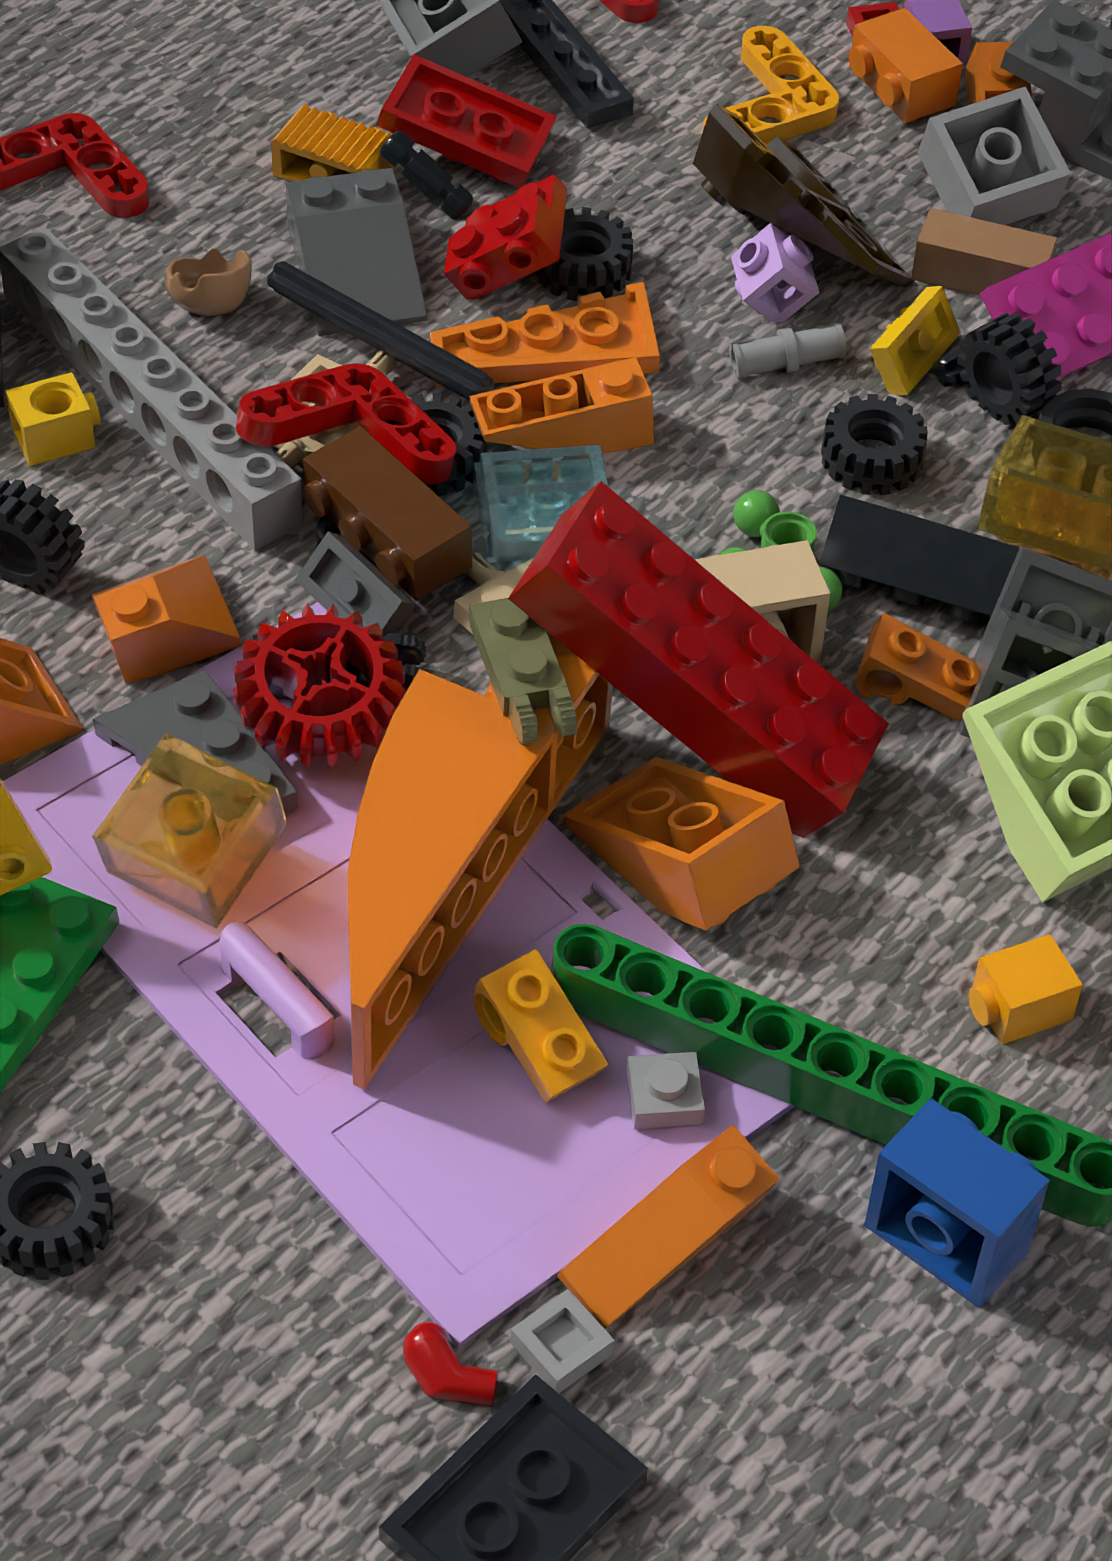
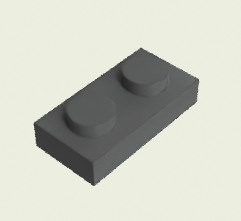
M329 531L295 579L326 610L334 603L339 611V618L346 619L358 610L363 618V628L379 623L380 629L383 631V637L389 633H397L416 606L343 536Z

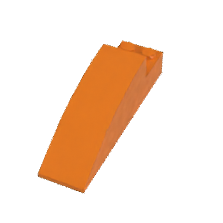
M547 632V635L568 685L571 701H573L577 715V734L561 737L554 726L548 707L533 710L538 722L537 741L521 745L509 715H503L491 682L485 695H482L419 669L395 710L374 758L357 814L347 871L353 1085L364 1090L610 727L613 685L549 632Z

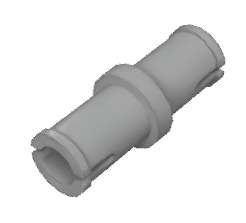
M839 322L829 326L793 332L791 328L778 329L777 336L740 343L732 342L729 345L730 362L737 379L743 378L746 375L783 368L786 373L797 372L799 365L835 358L842 359L847 354L846 338L842 325Z

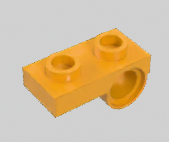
M537 949L486 975L474 986L473 1005L482 1027L498 1045L505 1046L509 1044L545 1104L601 1073L609 1065Z

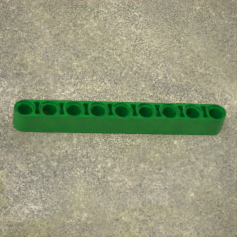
M589 924L572 925L564 929L556 937L553 947L551 973L577 1014L669 1053L696 1052L699 1066L885 1145L932 1098L949 1111L961 1113L969 1118L982 1134L1007 1151L1029 1153L1038 1159V1161H1030L1040 1174L1050 1180L1041 1210L1090 1227L1101 1226L1112 1220V1141L600 927ZM573 966H584L590 968V970H580ZM634 992H646L653 996L645 997ZM697 1018L711 1019L716 1023L701 1022ZM761 1044L773 1045L780 1050L765 1049ZM823 1071L837 1072L844 1077L829 1076ZM888 1098L901 1099L908 1105L896 1104ZM1088 1179L1096 1181L1097 1183L1101 1184L1105 1189L1095 1188L1088 1184L1085 1180Z

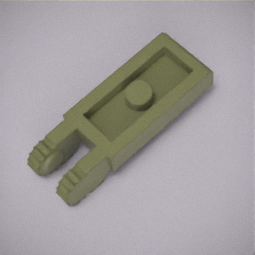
M508 598L470 604L469 622L502 713L503 715H509L519 743L524 745L537 741L538 722L533 710L548 707L554 726L561 737L577 734L578 722L573 701H571L568 685L546 630Z

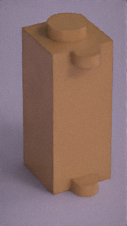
M930 208L917 240L911 278L916 281L980 296V293L989 286L1054 258L1057 248V237Z

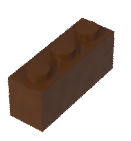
M361 426L303 458L305 486H303L302 492L311 511L318 517L327 515L340 530L341 535L355 549L361 550L366 554L386 578L395 586L398 584L415 601H418L473 567L471 525Z

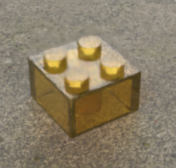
M165 733L92 837L105 869L109 874L217 929L286 828L287 822L276 787Z

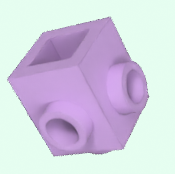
M771 223L756 236L743 243L740 249L731 256L737 278L735 288L745 303L774 323L786 321L820 293L811 265L813 254L809 246L799 236L795 234L788 236Z

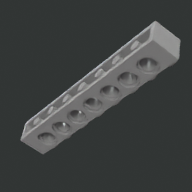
M46 227L26 234L0 247V270L4 296L254 550L303 526L301 478L270 447L257 446L242 439L236 432L237 415Z

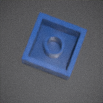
M930 1098L880 1151L864 1226L980 1308L1029 1252L1050 1180L1040 1174L1034 1164L1026 1157L1007 1151L982 1134L969 1118L961 1113L949 1111Z

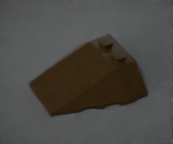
M718 104L710 110L693 165L705 176L701 186L715 201L722 206L729 203L742 215L749 211L901 287L906 288L914 282L880 240L876 237L873 239L859 224L862 219L850 207L846 209L833 195L837 190L795 145L775 136L766 146L737 114Z

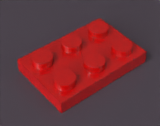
M414 54L381 108L376 126L392 133L398 130L403 131L415 143L436 151L451 161L461 162L490 175L497 181L521 188L525 185L550 137L557 116Z

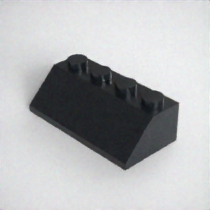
M840 495L819 564L834 568V573L843 584L866 590L868 580H874L891 586L888 595L890 598L923 607L926 596L949 603L945 614L980 624L983 614L992 616L1020 547ZM1049 556L1051 558H1054L1056 560L1062 561L1064 563L1070 564L1081 569L1082 565Z

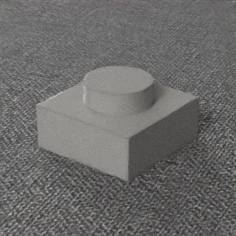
M696 1052L628 1056L626 1073L634 1129L703 1125L705 1106Z
M567 1289L511 1328L510 1343L541 1379L560 1393L612 1356L615 1340L571 1291Z

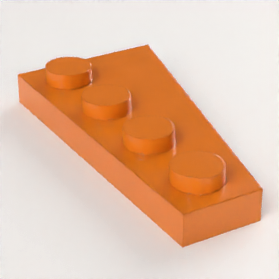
M644 281L626 285L625 294L604 299L601 292L580 296L578 305L551 311L548 304L529 308L527 309V314L521 319L505 322L499 316L430 332L431 343L487 373L494 383L535 381L632 357L637 358L643 374L659 373L660 354ZM435 382V387H444Z

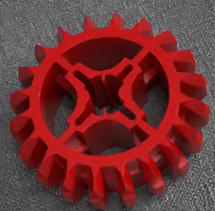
M307 603L302 611V617L296 619L282 609L278 617V628L261 622L260 628L257 631L258 640H245V645L242 648L243 660L237 661V665L234 668L236 687L233 689L234 701L240 710L241 722L246 731L255 730V740L259 743L260 748L275 744L276 755L279 756L281 762L294 752L300 753V762L306 769L313 761L314 756H325V761L333 769L337 763L339 753L345 752L357 762L362 755V743L378 749L383 740V730H387L395 710L405 695V688L402 687V684L405 683V668L402 665V661H398V650L394 645V640L383 641V631L380 629L379 623L363 628V618L358 610L346 619L339 618V611L334 603L326 611V615H315L314 610ZM347 663L352 664L364 674L370 683L369 688L357 683V676L346 671L345 666ZM271 683L282 687L283 694L293 699L294 705L291 709L281 704L269 690Z

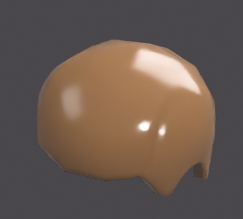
M212 248L202 259L192 257L174 259L165 270L164 283L167 293L181 308L197 315L208 317L230 313L248 295L251 283L252 260L246 251L239 250L232 262L227 261L223 258L218 248Z

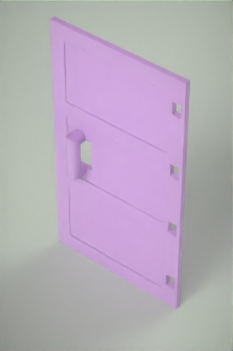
M319 602L310 606L314 610L315 615H326L327 610ZM302 611L292 617L294 619L302 617ZM245 644L189 675L191 676L206 670L239 715L240 710L234 701L233 689L236 687L234 668L237 665V661L243 660L242 648ZM276 698L289 709L294 705L293 699ZM95 729L3 781L51 859L52 871L42 877L117 907L120 923L100 951L431 1320L445 1329L448 1339L457 1349L464 1346L557 1279V1274L677 1168L732 1124L748 1141L795 1107L698 1065L705 1106L703 1125L634 1129L626 1073L628 1056L668 1054L669 1052L579 1014V1018L609 1065L601 1073L545 1104L509 1044L505 1046L498 1045L482 1027L473 1005L474 986L481 978L534 949L538 950L551 971L553 947L556 937L564 929L577 924H589L600 927L707 972L548 819L366 1089L364 1090L353 1085L347 871L357 814L372 763L378 751L377 748L362 743V755L357 762L347 753H339L337 763L333 769L325 761V756H314L313 761L306 769L300 762V753L294 752L281 762L279 756L276 755L275 744L264 747L297 791L298 808L242 834L186 797L183 786L160 771L152 774L136 762V755L117 742L111 746L96 736ZM593 889L616 911L603 920L581 900ZM279 957H282L284 961L300 976V978L316 993V995L332 1010V1012L337 1016L336 1019L333 1018V1015L329 1012V1010L313 995V993L297 978V976L281 961ZM573 966L580 970H590V968L584 966ZM244 980L291 1030L292 1047L274 1057L219 997L220 994ZM634 992L645 997L653 996L646 992ZM697 1018L701 1022L716 1023L711 1019ZM761 1044L765 1049L780 1050L773 1045Z

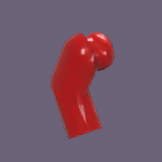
M422 1322L409 1332L403 1342L404 1362L424 1394L433 1399L494 1407L499 1370L461 1365L447 1341L448 1335L445 1329L437 1323Z

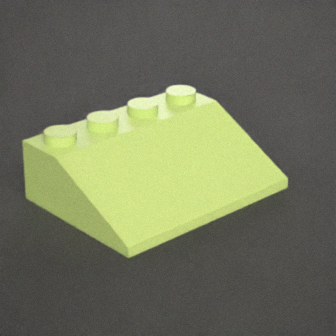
M1112 641L969 707L962 714L1008 848L1042 903L1112 868Z

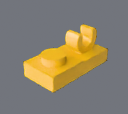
M943 286L926 287L909 307L903 308L900 311L901 316L899 318H896L892 324H888L886 331L870 348L876 368L882 377L887 391L894 395H908L933 366L934 362L942 356L961 334Z

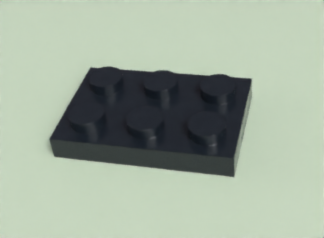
M535 1374L379 1526V1540L402 1561H569L646 1482L648 1467Z

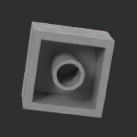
M1026 87L929 118L918 150V154L947 212L1002 225L1057 208L1071 176L1070 170Z

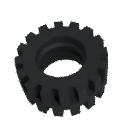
M868 394L867 400H861L857 395L849 397L848 405L841 401L835 405L834 413L829 412L826 418L821 449L824 469L829 468V476L834 481L842 478V487L852 490L855 486L861 487V494L871 495L872 489H879L880 495L891 494L893 486L899 491L907 488L909 481L915 482L919 477L925 457L928 431L927 426H923L924 419L921 414L912 415L913 407L906 402L901 406L896 405L897 398L887 396L886 400L883 401L878 400V394ZM866 439L879 440L892 447L879 450L858 444L857 441Z

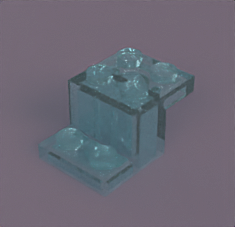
M600 445L481 453V462H474V482L485 555L489 563L523 561L534 558L560 516L600 481L608 486Z

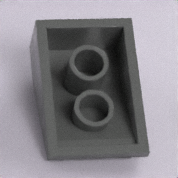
M392 168L369 169L358 173L311 177L306 180L285 182L288 231L300 270L399 325L427 321L404 203ZM312 313L318 336L346 332Z

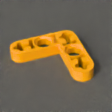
M763 25L746 30L742 39L741 59L771 94L736 104L726 109L737 114L766 146L775 136L786 140L831 125L837 119L839 95L835 88L781 30ZM793 75L798 77L799 79L785 80L779 78V76ZM707 117L704 119L703 129H704V126H705ZM771 117L779 119L782 122L766 123L760 121V119Z

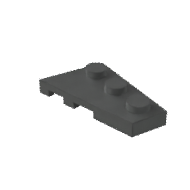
M202 670L93 718L96 736L111 746L116 742L136 755V762L152 774L160 771L183 786L186 797L241 834L298 808L297 791L265 748H260L251 730L246 731L241 722V716L206 670Z

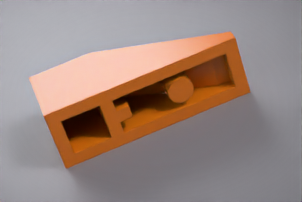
M732 1124L677 1168L557 1274V1277L600 1325L606 1329L755 1208L780 1178L735 1125Z

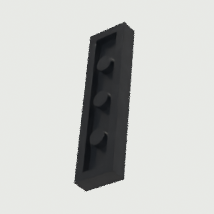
M499 0L522 40V43L519 45L587 129L633 115L634 98L553 0Z

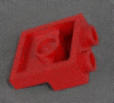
M554 174L537 183L525 184L515 194L493 205H483L467 217L466 225L449 238L444 275L465 299L476 300L559 260L567 196L566 186Z

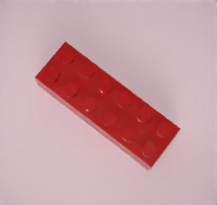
M602 481L596 484L560 516L508 598L729 782L783 800L791 832L802 838L845 812L889 725L886 720Z

